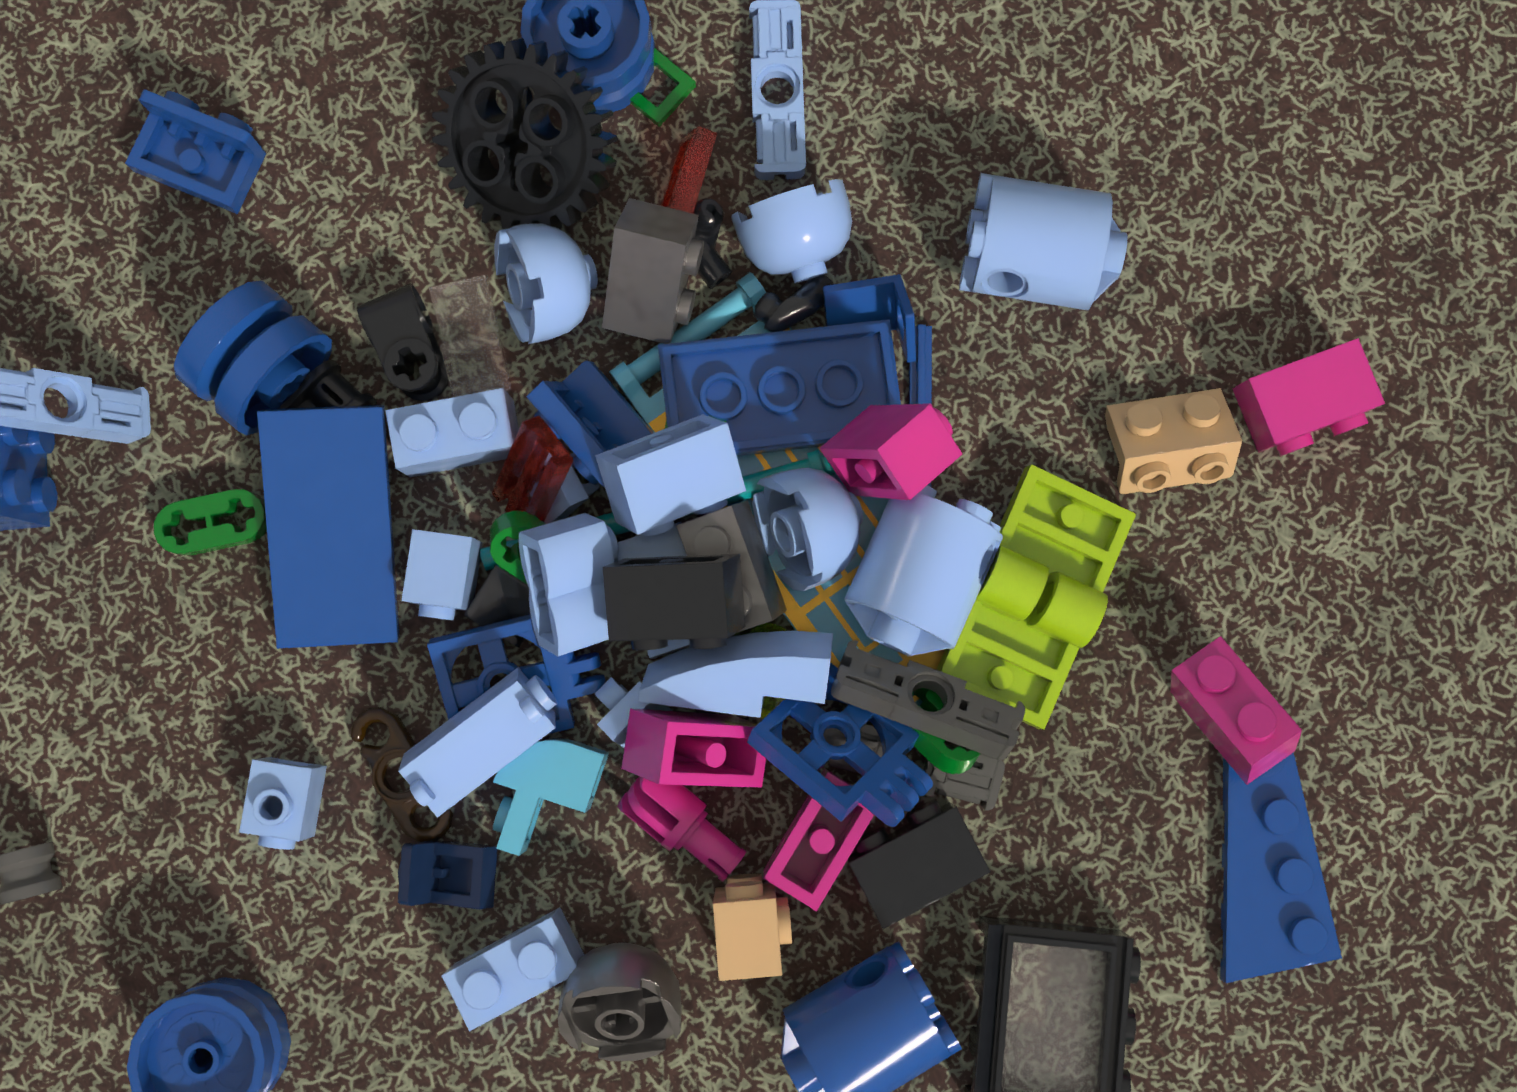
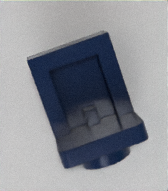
M443 840L405 843L402 846L401 862L398 869V903L407 906L434 903L478 910L494 907L497 846Z

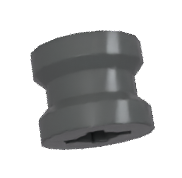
M53 841L0 854V905L63 888L61 877L53 873L50 862L55 854Z

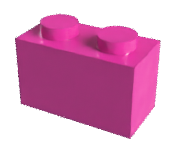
M1359 338L1249 378L1233 388L1258 453L1276 446L1280 456L1314 444L1311 433L1330 426L1333 436H1337L1366 425L1369 422L1365 413L1385 404Z
M931 403L870 405L819 448L848 492H852L855 496L911 500L962 455L961 450L951 436L953 429L950 422Z
M1221 636L1171 670L1170 692L1246 785L1296 751L1302 729Z
M630 708L621 769L654 783L664 785L762 788L766 758L747 743L752 729L758 723L727 714Z
M825 768L821 773L835 786L851 785ZM808 794L763 869L764 879L817 911L874 814L859 803L840 822Z

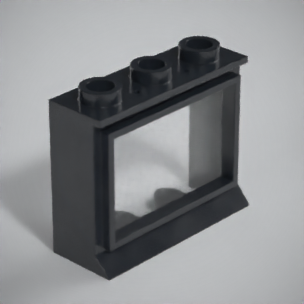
M979 916L978 928L985 934L982 966H976L974 974V989L979 995L977 1027L971 1026L969 1033V1050L974 1057L972 1085H965L964 1092H1131V1078L1128 1069H1124L1125 1045L1131 1046L1133 1044L1136 1033L1135 1012L1133 1008H1128L1130 984H1137L1141 969L1140 951L1138 947H1133L1134 938L1122 930Z

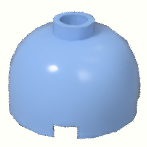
M829 180L831 193L823 194L821 192L817 194L814 184L756 202L749 206L752 215L750 219L738 211L732 214L731 218L737 238L746 257L758 269L771 275L791 273L794 283L810 280L828 273L825 262L840 254L850 238L852 217L843 180Z
M543 223L522 224L499 230L494 244L496 276L506 274L508 291L513 304L506 301L503 302L511 327L517 338L522 343L528 342V344L548 341L570 332L582 322L590 304L591 290L597 287V271L592 257L589 254L582 255L577 243L564 231Z
M797 468L761 478L757 484L764 486V491L753 495L754 519L767 555H773L777 549L780 560L786 567V569L776 572L781 580L793 590L806 591L838 576L856 556L859 544L863 511L857 497L852 492H848L835 478L818 469Z

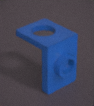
M900 274L823 287L826 326L890 319L891 330L897 331L907 363L916 361L915 316Z

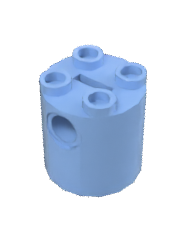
M980 173L974 209H971L965 240V244H969L968 256L964 257L959 290L1089 310L1092 303L1111 284L1118 280L1126 255L1128 236L1126 232L1120 231L1112 218L1113 200L1111 193Z
M928 485L911 500H888L844 598L868 638L908 656L955 648L1003 539V535L1000 533L1001 527L990 521L993 515L990 510L965 499H959L956 507L936 499L937 491Z

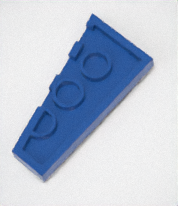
M1294 752L1248 785L1244 783L1223 757L1224 843H1222V868H1224L1223 903H1221L1223 958H1221L1220 980L1224 983H1230L1342 959Z

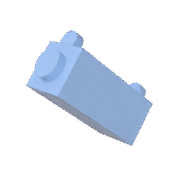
M518 667L405 752L398 772L409 783L410 791L417 802L424 807L427 805L438 818L556 728L555 712L552 708L558 704L557 700L537 675L529 680Z

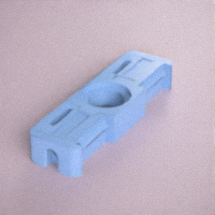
M756 0L749 7V19H752L754 55V58H751L753 122H756L757 162L762 164H754V173L760 180H773L774 175L778 174L786 175V179H799L804 176L806 168L801 7L796 0ZM772 78H782L791 84L794 93L785 103H770L761 93L764 83Z
M0 368V426L130 444L150 434L149 393L144 387L127 390L92 384V378L50 370L32 368L27 372ZM47 388L58 390L67 400L68 414L65 418L54 416L45 406L43 397Z

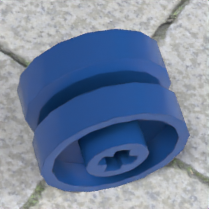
M527 0L522 8L520 33L526 47L528 48L532 43L544 41L547 44L548 58L560 51L565 50L568 52L566 67L568 72L585 66L588 71L581 84L584 89L589 90L600 86L603 89L599 98L593 103L596 110L605 109L615 112L624 109L630 104V99L638 92L642 94L654 72L655 49L650 16L644 0Z
M264 281L247 282L229 291L215 302L192 326L179 347L174 362L175 376L205 401L214 400L216 413L238 432L247 436L259 432L257 411L261 409H278L299 388L302 381L314 368L329 360L332 352V339L305 316H293L292 305Z
M222 977L199 983L184 993L169 999L145 1017L130 1045L127 1072L132 1092H270L287 1067L291 1037L286 1015L270 993L250 981Z

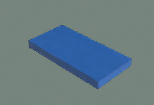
M890 319L658 345L667 427L702 414L726 421L729 426L736 456L821 447L870 405L901 404Z
M384 405L261 409L257 411L277 649L398 642L399 619Z

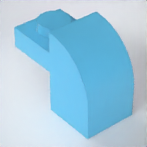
M546 739L536 742L498 771L493 783L516 791L513 798L504 796L498 808L493 830L500 832L501 835L496 849L517 856L527 851L544 800L584 813L591 809L609 752L569 739Z

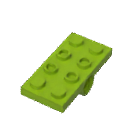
M1032 464L1026 466L999 525L1003 539L954 649H945L936 670L967 681L965 686L967 690L1015 707L1018 701L1022 702L1025 706L1022 722L1037 729L1045 730L1079 648H1083L1090 642L1102 622L1108 603V596L1103 591L1136 514Z

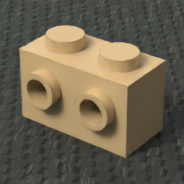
M762 874L728 876L725 887L715 888L713 899L719 981L782 976L780 945L792 944L788 897L776 898L775 885L771 883L763 884Z

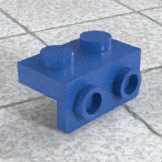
M143 89L139 101L149 111V115L125 164L133 172L238 214L266 156V152L251 135L253 132L252 127L227 113H220L216 119L199 112L200 107L196 103L178 93L167 91L163 97Z
M592 361L581 363L562 382L542 381L526 396L538 410L534 414V418L539 426L553 439L559 440L562 438L575 454L572 458L575 468L587 481L594 485L600 483L602 487H605L595 455L654 433Z

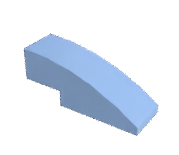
M807 631L755 632L726 638L727 645L718 648L693 649L689 647L648 664L638 702L758 718L761 717L764 696L825 704L833 633Z

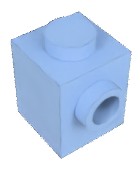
M412 529L402 601L418 604V616L454 621L455 610L466 611L475 598L481 558L480 549L483 542L473 537Z
M272 757L253 759L239 833L258 835L259 846L286 850L295 849L296 841L300 842L314 837L327 766Z

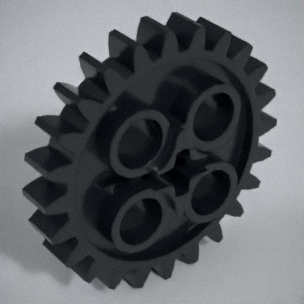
M523 38L506 41L505 46L501 41L484 45V53L479 50L466 54L464 56L466 66L453 68L448 72L456 86L451 85L441 88L437 93L449 105V108L432 113V118L446 126V132L432 137V141L438 145L448 147L449 155L437 162L438 166L444 168L454 167L457 173L448 184L450 190L465 186L469 192L463 206L467 209L481 203L484 206L482 222L485 224L501 215L502 230L520 224L540 223L561 229L562 223L568 227L582 219L580 211L585 213L598 205L592 193L598 194L610 186V183L599 171H606L616 166L617 163L611 156L603 153V147L618 141V137L612 133L602 131L601 123L611 118L613 112L612 110L605 109L596 110L593 104L603 92L601 86L585 90L581 84L586 77L588 69L583 66L568 72L566 70L568 52L565 50L560 51L548 58L547 44L544 41L532 43L528 48ZM530 88H532L534 91V99L532 98ZM497 90L505 96L507 101L506 114L503 113L497 104ZM550 105L560 114L562 119L561 131L556 129L550 121ZM489 148L497 155L499 170L495 169L489 160ZM541 164L551 173L553 178L552 187L548 186L541 177Z

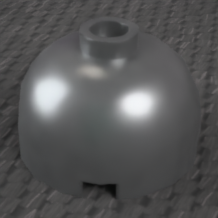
M613 943L592 949L579 958L577 967L569 975V978L564 981L557 1017L559 1033L571 1047L580 1052L582 1042L589 1046L598 1047V1058L603 1060L637 1061L656 1056L665 1050L667 1038L674 1034L677 1039L681 1032L682 1010L679 981L666 960L646 947L631 943Z

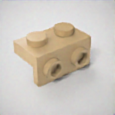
M1221 388L1107 405L1105 413L1107 430L1120 464L1117 476V486L1120 494L1135 492L1152 493L1167 487L1193 483L1211 484L1221 479L1230 478L1234 474L1242 439Z

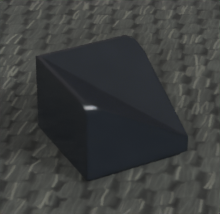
M495 565L464 616L480 626H485L529 615V587L515 576ZM518 635L503 638L520 648L525 638Z

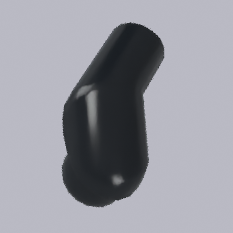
M704 198L696 202L695 205H692L687 212L699 215L695 239L704 241V250L698 274L707 286L713 289L729 277L732 270L715 249L720 226L724 218L723 209L715 200Z
M825 275L810 279L784 302L776 293L766 292L753 308L754 318L765 324V330L770 332L784 331L814 315L824 306L823 287L833 285V282Z

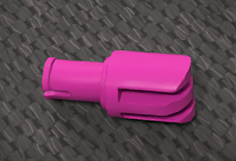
M638 777L630 786L629 791L618 802L617 807L621 812L669 852L673 847L676 850H679L681 847L685 848L715 873L722 882L731 874L747 853L745 849L740 848L705 819L708 815L704 810L707 804L684 785L657 784Z

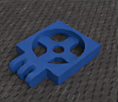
M531 614L431 638L427 643L448 720L462 710L461 707L469 705L491 688L490 681L493 676L500 673L508 675L518 668L517 665L508 661L502 638L513 635L526 638L541 649L544 661L519 668L529 680L537 675L546 686H551L552 693L558 704L552 708L555 712L556 728L548 734L574 728L575 720L570 699L596 693L606 683L605 675L602 674L582 679L580 677V673L594 670L602 665L599 653L593 652L575 656L573 651L557 657L539 646ZM478 644L484 666L480 676L453 683L451 677L456 658L465 647Z
M830 662L825 700L847 704L848 706L842 712H825L814 702L784 699L752 729L747 743L840 822L861 803L883 823L890 827H895L904 818V811H910L919 802V796H924L933 787L931 777L905 756L914 747L920 735L907 725L834 698L831 695V687L838 668ZM789 715L811 733V742L799 754L794 752L782 740L783 721ZM868 721L873 724L879 734L883 751L882 757L878 756L860 741V729ZM829 728L840 730L845 735V744L841 746L829 744L824 738V731ZM830 759H843L859 772L862 777L854 785L835 786L818 771Z

